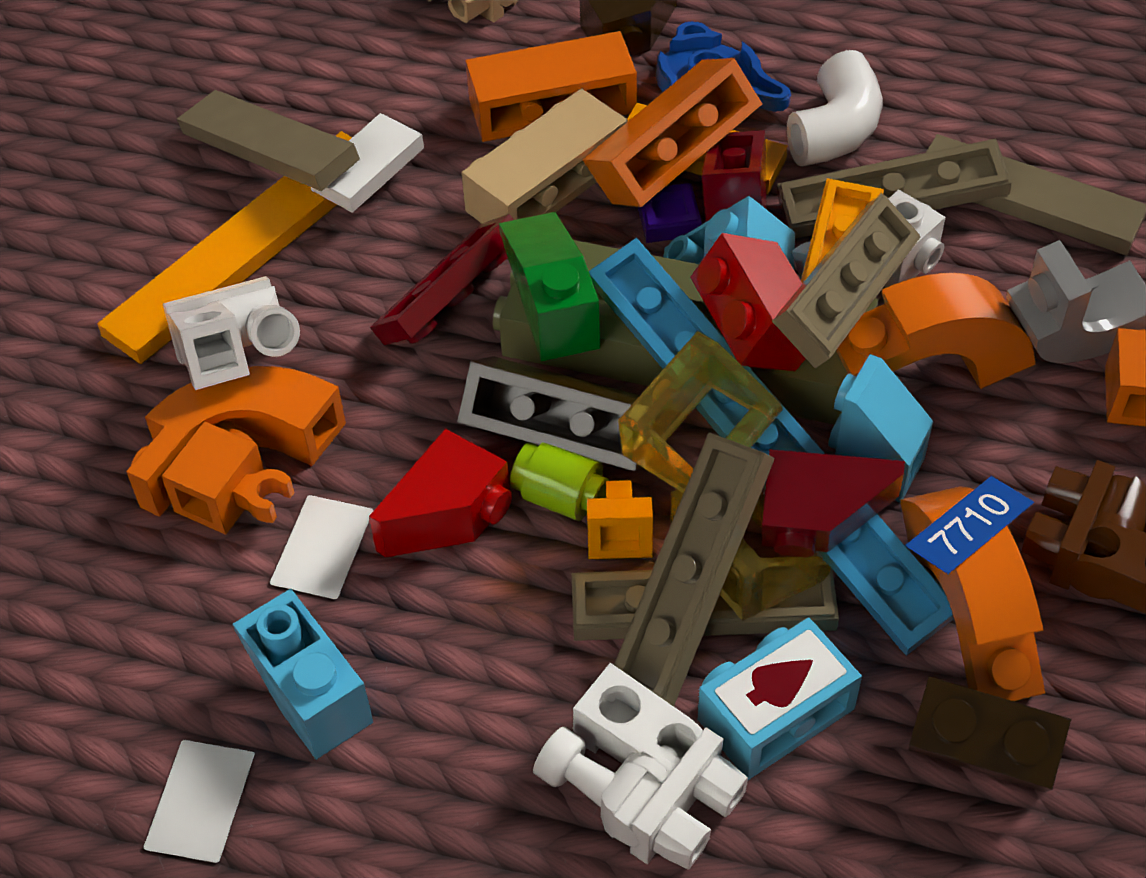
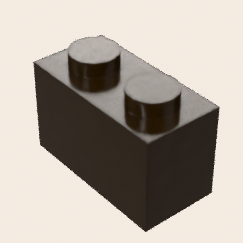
M929 676L908 750L1046 793L1053 790L1072 719Z

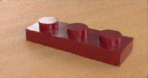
M508 214L480 224L370 327L381 343L388 345L407 340L410 344L418 342L437 326L438 322L434 319V316L445 306L451 308L467 298L475 289L471 281L480 272L488 273L508 258L500 235L499 223L514 220L512 216Z

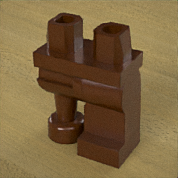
M1099 460L1096 461L1090 476L1056 466L1047 485L1041 506L1071 516V522L1068 524L1036 512L1026 532L1021 552L1054 566L1049 582L1053 585L1068 590L1071 584L1076 590L1087 596L1097 599H1111L1146 613L1145 483L1136 476L1132 479L1127 476L1113 475L1116 466Z

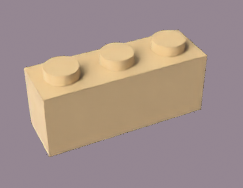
M581 88L563 102L555 104L547 113L524 129L516 131L507 141L484 157L476 159L468 168L462 171L465 211L481 223L508 214L514 220L557 212L597 183L582 159L626 124L628 119Z

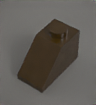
M579 0L580 27L586 37L621 31L630 56L652 49L675 10L677 0Z

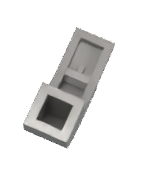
M1060 240L1038 249L1028 281L1007 290L1006 298L1008 305L1040 357L1049 362L1071 363L1107 354L1111 350L1118 328L1146 329V284L1129 260L1105 272L1085 279Z

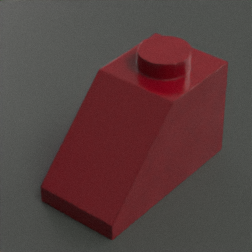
M765 130L729 132L706 152L702 171L706 222L718 211L728 209L747 196H750L767 209Z
M769 449V455L775 459L766 480L762 521V546L774 547L776 553L792 558L811 557L815 554V551L829 552L899 497L905 461Z

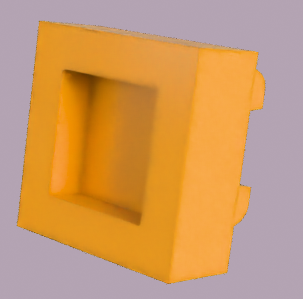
M631 480L606 481V498L587 499L588 559L652 558V497L632 498Z

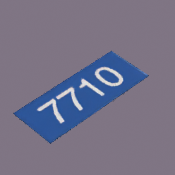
M990 476L905 546L949 574L1035 502L993 476Z

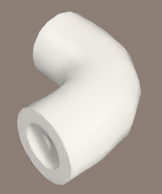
M846 50L837 53L821 66L817 74V82L828 100L826 105L792 112L787 120V140L791 155L797 165L802 167L823 163L851 153L858 149L874 133L881 114L883 97L877 77L861 52Z

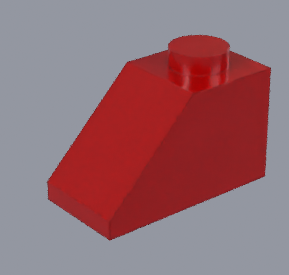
M445 428L369 515L376 552L384 557H392L475 542L490 523L493 525L497 524L504 517L511 504L512 492L509 485L507 461Z

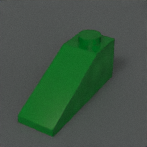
M556 212L499 223L500 235L540 361L600 349L599 299L584 256Z

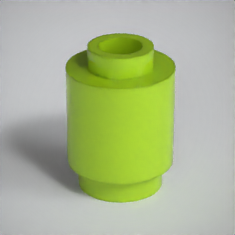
M531 442L526 443L516 457L510 476L511 488L520 491L524 500L577 521L582 520L587 515V499L606 497V481H609L608 478L603 477V464L601 462L544 442L540 445Z

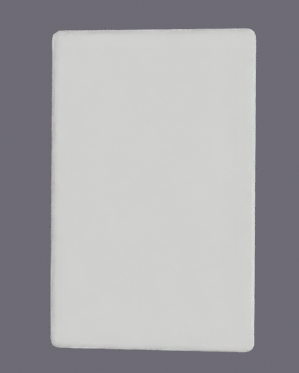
M312 495L307 496L270 584L337 599L373 509Z
M183 740L179 746L155 813L144 849L218 863L254 758V752Z

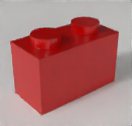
M721 233L690 276L692 282L739 365L796 372L806 358L772 320L799 289L802 282L777 242Z

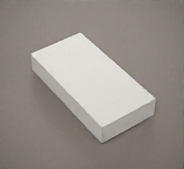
M380 113L349 140V142L355 144L360 160L324 190L319 191L310 187L311 191L353 213L424 149L422 134Z

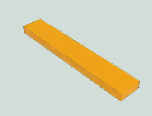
M342 131L336 135V137L347 141L352 138ZM283 176L100 320L97 325L101 336L141 365L172 339L163 303L242 283L337 206V204L311 191L309 186Z

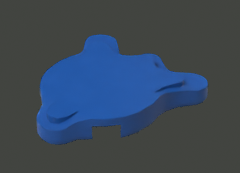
M685 22L679 25L676 30V36L670 41L669 51L665 54L660 51L658 54L656 80L662 92L701 60L735 58L762 102L759 108L776 112L783 111L790 105L791 91L789 88L764 73L760 60L751 47L742 42L740 52L734 48L721 45L722 34L712 31L703 23Z

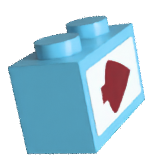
M808 617L789 630L781 627L772 631L759 643L755 652L738 663L725 662L712 670L700 686L698 721L704 728L710 729L723 738L722 750L749 780L853 711L856 706L862 675Z

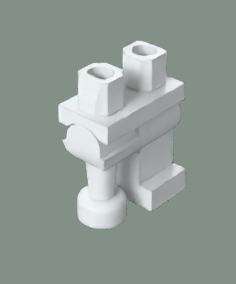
M266 276L163 303L177 360L188 368L191 383L195 390L250 375L243 347L253 345L264 355L278 357L289 353L299 340L300 327L297 319L288 310L279 306L275 286H271L270 279Z
M609 663L573 707V732L565 726L554 732L541 749L533 767V773L549 785L558 787L569 781L601 807V819L605 831L612 839L616 838L622 843L631 846L630 853L648 865L654 855L658 853L663 858L686 869H690L703 852L711 833L710 828L686 812L695 800L698 799L722 816L727 817L743 797L748 781L747 776L721 756L722 737L706 727L702 730L687 715L612 663ZM588 748L596 753L600 748L621 762L622 765L615 773L585 757V750Z

